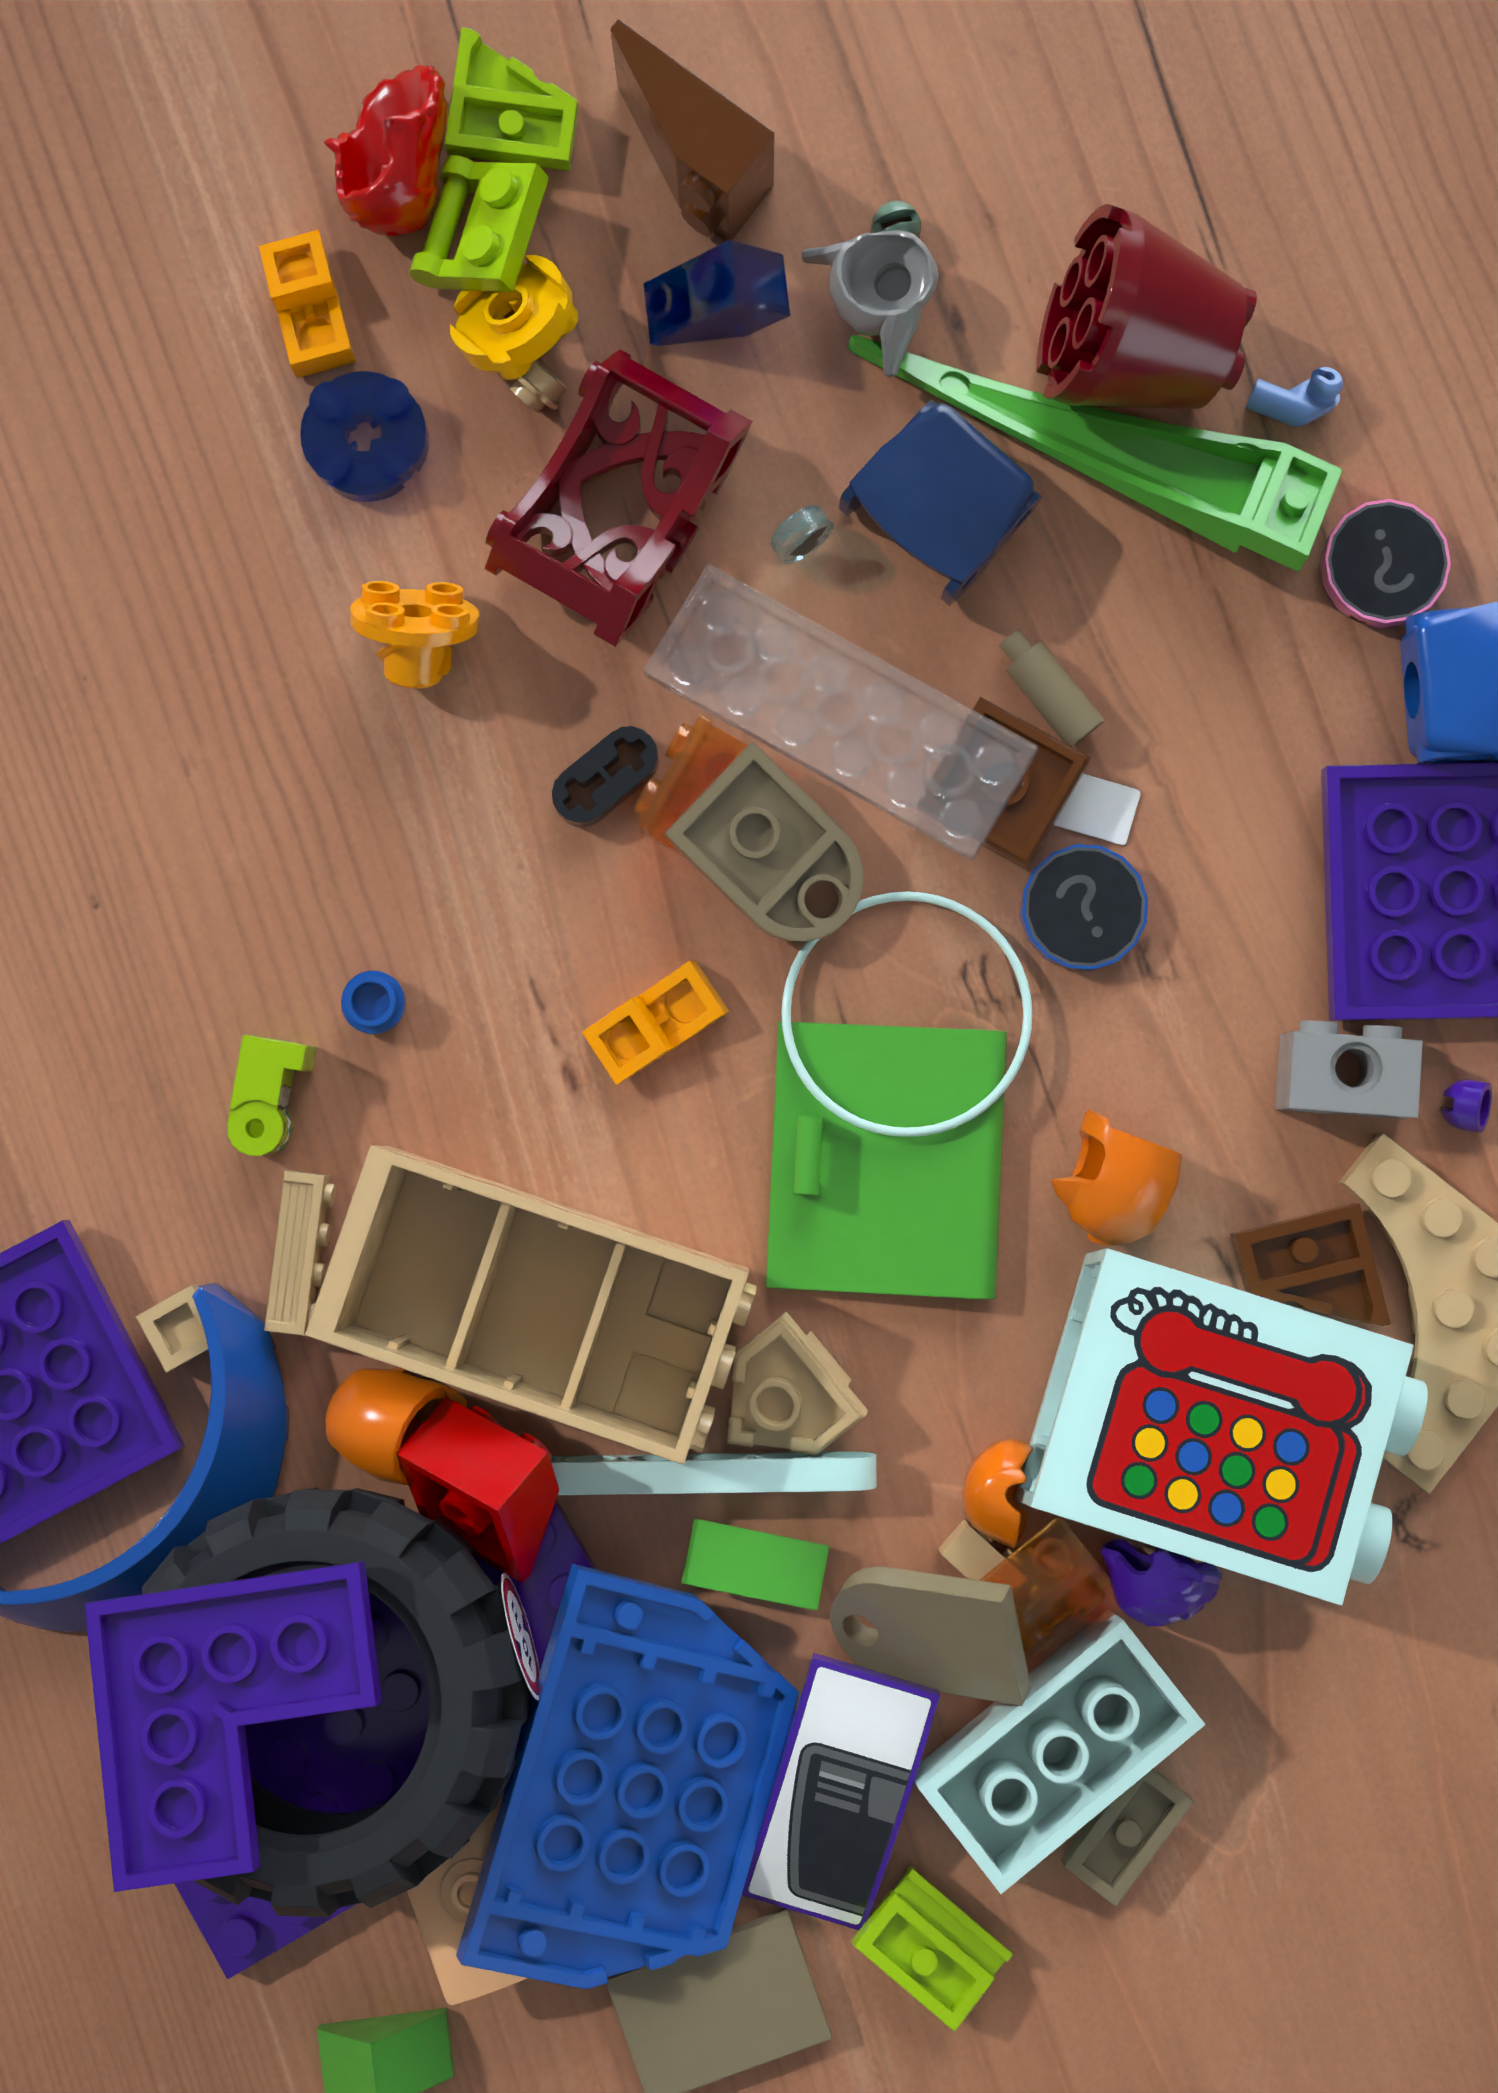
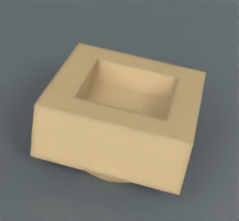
M198 1284L187 1287L136 1316L166 1373L209 1351L202 1321L192 1298V1295L199 1288Z

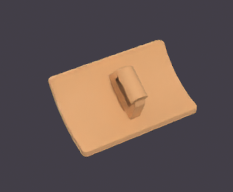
M503 1795L497 1807L488 1814L472 1834L470 1841L452 1859L449 1858L426 1876L418 1886L407 1891L445 2000L450 2005L478 1998L527 1979L526 1977L461 1965L456 1957Z

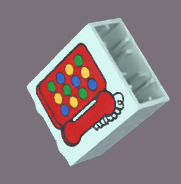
M1108 1248L1087 1253L1030 1441L1033 1451L1026 1459L1022 1468L1027 1481L1025 1484L1017 1485L1014 1499L1051 1514L1342 1606L1349 1579L1364 1584H1371L1378 1576L1388 1552L1392 1534V1513L1387 1507L1371 1503L1384 1452L1400 1457L1406 1456L1414 1446L1424 1421L1428 1399L1427 1385L1424 1381L1406 1376L1414 1345Z

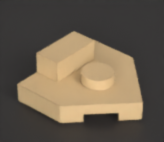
M787 1312L740 1348L734 1356L732 1410L729 1418L727 1444L750 1447L756 1444L787 1448L791 1452L817 1455L862 1420L868 1412L866 1407L848 1387L851 1378L813 1332L810 1331L805 1335Z

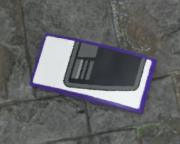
M813 1653L797 1710H794L743 1888V1896L860 1930L869 1918L905 1813L940 1698V1693L937 1689Z

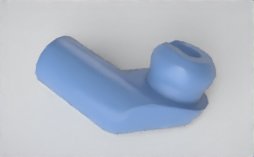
M1329 367L1315 369L1312 372L1311 379L1300 383L1290 390L1258 378L1245 408L1293 427L1304 426L1334 409L1340 401L1343 379L1336 370Z

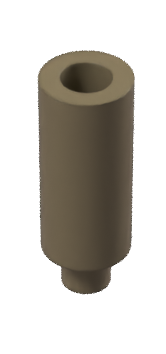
M1017 630L999 645L1013 662L1007 668V673L1064 743L1074 747L1105 721L1042 641L1032 646L1021 631Z

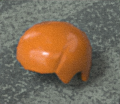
M1017 1439L1001 1440L986 1447L974 1459L968 1470L962 1492L964 1512L971 1525L989 1538L1012 1548L1017 1546L1027 1523V1514L1014 1501L1013 1495L1017 1485L1025 1484L1027 1481L1022 1468L1026 1459L1033 1451V1447L1030 1444Z

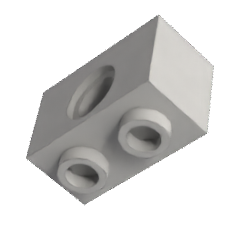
M1305 1020L1299 1022V1031H1291L1279 1035L1275 1110L1392 1119L1418 1118L1423 1040L1402 1039L1403 1028L1364 1025L1363 1036L1338 1034L1339 1023ZM1343 1052L1354 1055L1361 1066L1360 1078L1352 1087L1344 1085L1338 1079L1335 1072L1336 1061Z

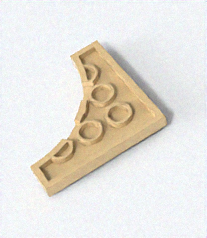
M1377 1133L1338 1183L1358 1200L1374 1219L1389 1245H1393L1409 1285L1406 1286L1411 1313L1412 1334L1415 1335L1414 1362L1410 1377L1426 1383L1428 1391L1427 1407L1420 1433L1410 1452L1404 1457L1384 1452L1383 1460L1419 1489L1430 1494L1498 1407V1223L1387 1135Z

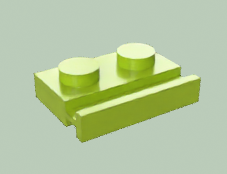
M909 1865L904 1871L905 1875L896 1887L890 1889L851 1942L854 1947L955 2032L994 1981L995 1973L1005 1961H1009L1013 1954Z

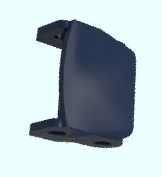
M932 400L923 406L895 437L884 444L849 482V486L840 497L839 509L849 516L862 505L874 522L898 546L929 569L950 579V582L944 588L941 599L951 606L987 568L998 550L1036 508L1042 496L1034 490L1033 480L1029 474L955 409L947 404H936Z

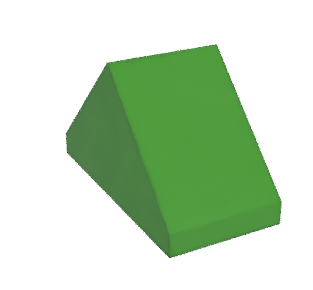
M447 2008L320 2024L317 2028L325 2093H420L454 2076L455 2071Z

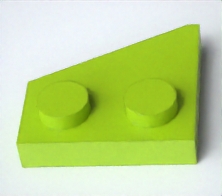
M462 27L445 137L447 154L507 163H537L540 167L571 171L579 116L578 100L555 84L540 81L534 75L531 68L513 56L508 60L484 44L480 34L471 28Z

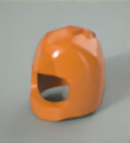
M1087 1109L1079 1132L1082 1138V1147L1076 1167L1069 1177L1051 1179L1055 1194L1068 1207L1071 1221L1086 1231L1090 1241L1095 1244L1113 1246L1129 1244L1152 1233L1167 1211L1178 1185L1182 1154L1112 1128L1107 1117Z
M400 1367L392 1369L364 1368L348 1374L329 1402L325 1415L327 1440L347 1461L361 1471L380 1481L408 1485L396 1453L424 1423L414 1417L416 1413L433 1399H438L440 1405L448 1397L465 1407L467 1406V1400L452 1387L436 1381L411 1376V1371Z

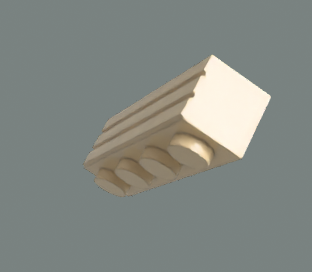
M284 1171L264 1331L303 1336L306 1333L316 1304L317 1287L322 1286L326 1273V1265L320 1263L322 1247H328L331 1234V1225L325 1223L327 1208L333 1207L336 1194L335 1184H330L331 1175Z

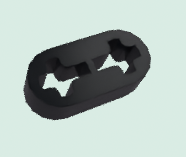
M633 726L620 727L570 765L555 780L552 789V801L560 817L574 826H591L602 820L653 777L659 764L658 750L654 740L643 729ZM625 742L632 749L641 744L646 748L640 755L644 765L642 769L635 772L630 766H625L612 777L606 772L619 761L620 758L616 748L620 744ZM599 777L605 782L592 793L591 796L595 806L591 810L586 812L581 806H576L569 810L565 806L571 799L567 789L571 784L577 782L579 786L585 788Z

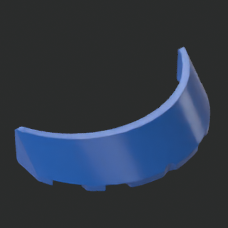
M217 1283L201 1285L192 1295L202 1321L209 1350L211 1398L207 1427L195 1465L176 1500L156 1525L136 1544L117 1558L90 1573L66 1582L37 1589L6 1591L0 1586L1 1617L40 1629L85 1632L87 1631L85 1603L142 1594L141 1587L173 1548L187 1546L206 1531L207 1521L251 1500L275 1496L279 1484L278 1478L283 1462L285 1442L288 1440L289 1408L286 1406L282 1375L274 1351L276 1346L270 1332L264 1331L265 1322Z

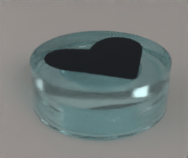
M807 506L791 515L776 529L772 535L770 546L784 564L796 563L811 554L825 542L834 529V523L820 506Z

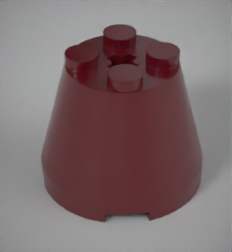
M1110 204L1097 208L1084 222L1075 236V247L1082 250L1079 256L1075 257L1071 262L1062 285L1054 283L1046 307L1039 338L1036 372L1048 376V384L1043 396L1072 406L1200 409L1216 396L1220 388L1232 390L1239 381L1245 364V355L1238 350L1244 328L1251 320L1256 307V292L1243 287L1238 281L1137 213Z

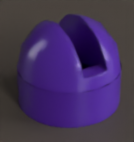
M1458 1080L1450 1084L1442 1096L1454 1098L1453 1107H1440L1444 1119L1451 1126L1458 1129L1482 1133L1487 1125L1491 1110V1084L1475 1080Z

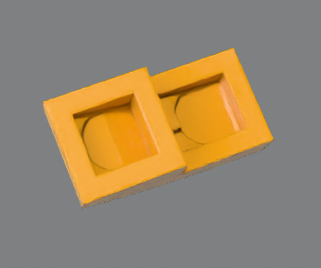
M319 229L258 246L270 296L278 313L290 366L295 377L300 378L355 363L356 359Z
M694 959L686 962L639 996L632 997L582 1031V1034L614 1083L618 1085L730 1011Z

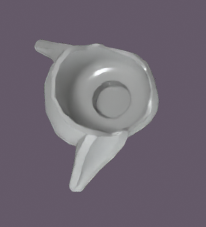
M892 230L877 233L867 232L842 243L805 249L802 252L803 262L831 266L829 293L841 318L861 335L880 336L883 373L888 378L897 375L903 356L916 332L921 317V310L937 289L939 279L938 267L927 246L913 233L903 230Z

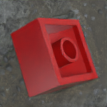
M446 1397L396 1453L419 1514L431 1520L441 1518L477 1549L474 1556L523 1584L532 1573L560 1490L551 1464L552 1455L547 1447L534 1436L527 1433L518 1436L501 1427L496 1419L484 1409L477 1406H472L468 1409Z

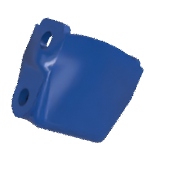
M1498 601L1471 608L1422 612L1407 617L1405 619L1406 634L1401 639L1400 653L1408 747L1411 754L1417 758V764L1498 762Z

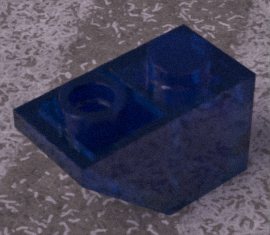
M728 240L643 283L650 344L656 346L744 337L790 316L783 254Z

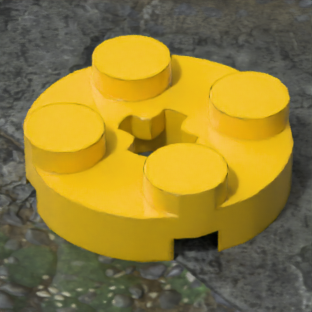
M524 256L529 264L521 265L513 292L461 290L457 296L453 308L459 317L456 322V328L450 324V335L466 360L475 368L486 372H498L506 380L517 379L529 371L533 361L544 355L562 336L570 333L575 328L579 318L578 312L573 305L572 291L556 265L542 256ZM511 310L516 312L509 318L504 319V316Z

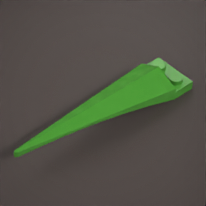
M859 335L850 336L847 348L852 353L883 368L881 343ZM905 352L896 375L1234 553L1237 552L1241 545L1297 572L1300 571L1311 552L1343 470L1287 443L1174 425L1092 406L1067 405L1045 398L1041 393L968 373Z

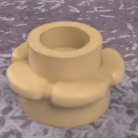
M535 360L529 371L517 378L510 389L526 405L539 413L545 405L553 410L558 409L559 404L557 400L566 391L567 386L541 362Z

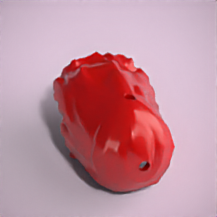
M418 65L413 70L401 72L394 79H382L376 88L363 99V109L359 114L355 130L349 133L342 132L337 136L338 138H329L324 141V144L335 155V190L340 205L349 215L351 221L358 222L361 228L368 229L378 235L404 236L407 233H413L424 228L437 202L439 158L447 124V103L444 98L445 82L434 66Z

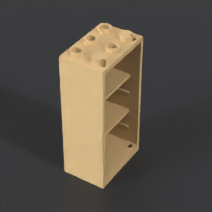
M370 1145L305 1335L684 1465L689 1448L699 1452L703 1451L716 1409L705 1405L710 1386L723 1389L736 1353V1347L725 1342L732 1323L745 1326L757 1286L746 1282L749 1274V1268L391 1146Z

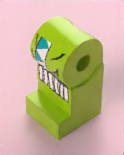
M252 1035L242 1036L227 1123L228 1137L232 1145L239 1152L249 1156L271 1155L282 1150L289 1143L293 1134V1120L288 1111L294 1073L295 1070L313 1071L316 1046Z

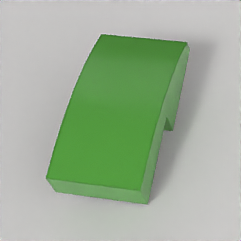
M694 1519L681 1583L818 1610L829 1546Z

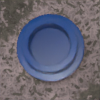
M365 971L356 975L347 983L342 993L341 1007L344 1017L352 1027L367 1034H381L391 1030L400 1022L405 1012L406 998L401 985L392 976L380 971Z

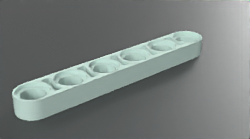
M796 1452L687 1454L684 1465L654 1454L552 1456L551 1460L560 1489L558 1495L862 1491L877 1487V1454L870 1452H820L817 1455Z

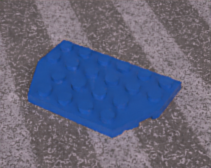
M572 1564L537 1680L539 1700L532 1697L529 1707V1718L524 1724L514 1758L517 1761V1765L504 1791L456 1957L461 1965L590 1989L607 1984V1977L644 1966H647L651 1971L671 1965L678 1958L685 1955L698 1957L727 1948L799 1691L695 1595Z

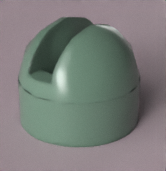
M902 200L889 201L882 205L874 214L871 233L903 230L913 233L920 238L921 220L914 207ZM901 218H906L908 220L907 222H901L889 226L884 230H882L881 224L898 220Z

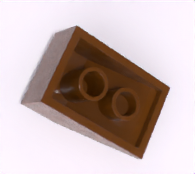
M618 19L610 29L618 89L679 208L682 209L681 214L685 221L700 234L710 237L715 233L730 244L774 186V132Z

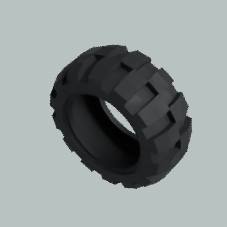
M312 1488L295 1490L291 1493L264 1499H254L207 1521L206 1531L187 1546L174 1547L141 1587L142 1594L365 1561L368 1592L385 1603L406 1626L418 1647L427 1674L430 1711L425 1741L411 1774L390 1800L370 1808L351 1812L331 1813L315 1811L285 1801L261 1785L251 1775L261 1867L250 1873L194 1880L195 1883L236 1905H239L249 1896L271 1902L272 1909L278 1916L330 1917L341 1907L364 1903L372 1908L418 1886L426 1876L446 1860L452 1859L470 1841V1837L488 1814L497 1807L517 1765L514 1755L521 1726L529 1718V1688L519 1666L509 1633L502 1599L501 1582L493 1585L473 1558L477 1549L441 1518L431 1520L405 1507L404 1499L360 1488L349 1490Z

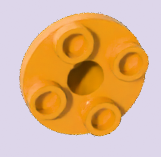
M372 581L362 585L361 597L351 604L350 624L353 630L360 635L384 643V646L375 655L384 663L383 672L388 681L404 688L422 689L436 685L442 680L444 675L449 673L453 655L450 645L466 641L478 632L479 611L472 603L463 599V588L457 584L434 582L426 585L425 590L400 589L397 584L392 582Z

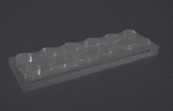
M710 564L706 565L643 669L648 679L972 862L1038 753L1037 745Z

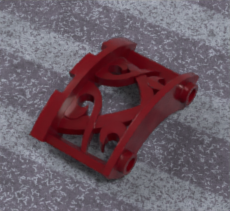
M621 349L602 363L598 361L593 362L586 371L578 390V395L583 397V400L553 456L519 503L510 512L501 511L493 521L486 537V544L492 547L485 565V570L497 576L504 570L595 622L597 626L594 635L615 647L628 634L653 602L654 594L652 593L658 578L661 579L665 570L672 574L699 529L698 526L689 522L690 518H695L698 511L704 509L706 505L705 498L711 492L718 495L753 422L732 409L727 413L631 360V355ZM623 384L658 403L651 432L640 434V414L632 400L631 413L625 421L616 422L609 416L614 397ZM668 410L707 431L706 434L666 431ZM597 433L604 445L586 453ZM658 460H665L663 478L671 474L680 478L681 483L675 491L663 493L656 488L654 479ZM643 462L641 471L643 495L649 509L660 520V523L655 530L639 525L619 526L602 533L592 541L582 510L581 484L607 471ZM558 498L562 517L549 513ZM540 533L548 534L553 538L549 545L541 547L542 552L527 544L532 536ZM624 543L631 544L637 550L636 557L629 562L619 560L616 549L612 550L605 560L601 556L614 546ZM571 548L575 554L564 563H560L552 558L553 556L567 553ZM584 569L592 580L581 575L579 572Z

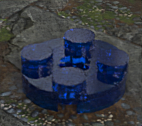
M358 371L343 374L332 381L322 382L310 394L309 405L303 414L301 422V446L310 467L321 481L331 487L334 492L353 501H379L397 494L405 488L403 484L412 478L416 469L418 472L420 471L428 454L429 432L419 404L412 397L403 382L376 372ZM370 422L372 429L379 426L382 431L381 438L371 440L370 450L357 451L358 445L356 441L349 444L350 432L357 430L358 424Z

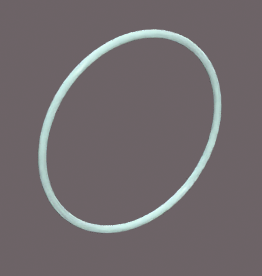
M891 892L859 900L852 914L877 904L896 901H917L939 905L964 915L978 924L996 941L1007 956L1020 987L1023 1023L1015 1057L1000 1083L985 1099L967 1112L953 1119L923 1127L904 1128L876 1124L862 1119L834 1103L821 1091L806 1071L799 1057L791 1026V1004L795 982L807 955L820 938L806 941L790 968L782 998V1030L790 1060L798 1076L811 1094L829 1111L842 1120L873 1133L897 1137L927 1136L954 1129L969 1122L994 1104L1007 1090L1016 1077L1029 1046L1033 1017L1032 998L1028 980L1015 951L996 927L983 916L969 907L942 896L922 892Z

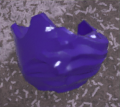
M1112 1540L1101 1547L1100 1551L1119 1609L1146 1626L1161 1627L1181 1619L1187 1620L1202 1610L1205 1604L1211 1602L1217 1595L1222 1573L1215 1565L1206 1562L1198 1564L1190 1557L1159 1547L1153 1553L1144 1555L1139 1553L1126 1540Z

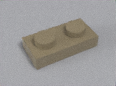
M1153 1768L1086 1824L1061 1858V1862L1067 1870L1116 1907L1194 1801L1189 1794Z

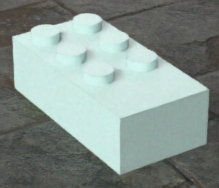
M1110 1609L1104 1611L1028 1674L1031 1689L1022 1706L1001 1702L992 1703L919 1765L915 1778L918 1789L1000 1894L1010 1888L1206 1725L1125 1621Z

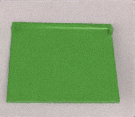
M778 1021L766 1288L951 1297L969 1300L996 1299L1004 1093L994 1104L974 1119L941 1133L918 1137H897L873 1133L842 1120L811 1094L798 1076L790 1060L784 1041L782 1022ZM791 1022L794 1042L799 1057L815 1084L834 1103L846 1111L876 1124L909 1128L934 1125L953 1119L978 1105L996 1088L1005 1076L1007 1032Z

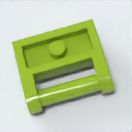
M449 155L445 158L440 173V179L444 185L422 252L414 254L409 275L416 282L436 289L513 292L549 176L537 163L473 162L462 156ZM475 193L454 260L447 259L467 194Z

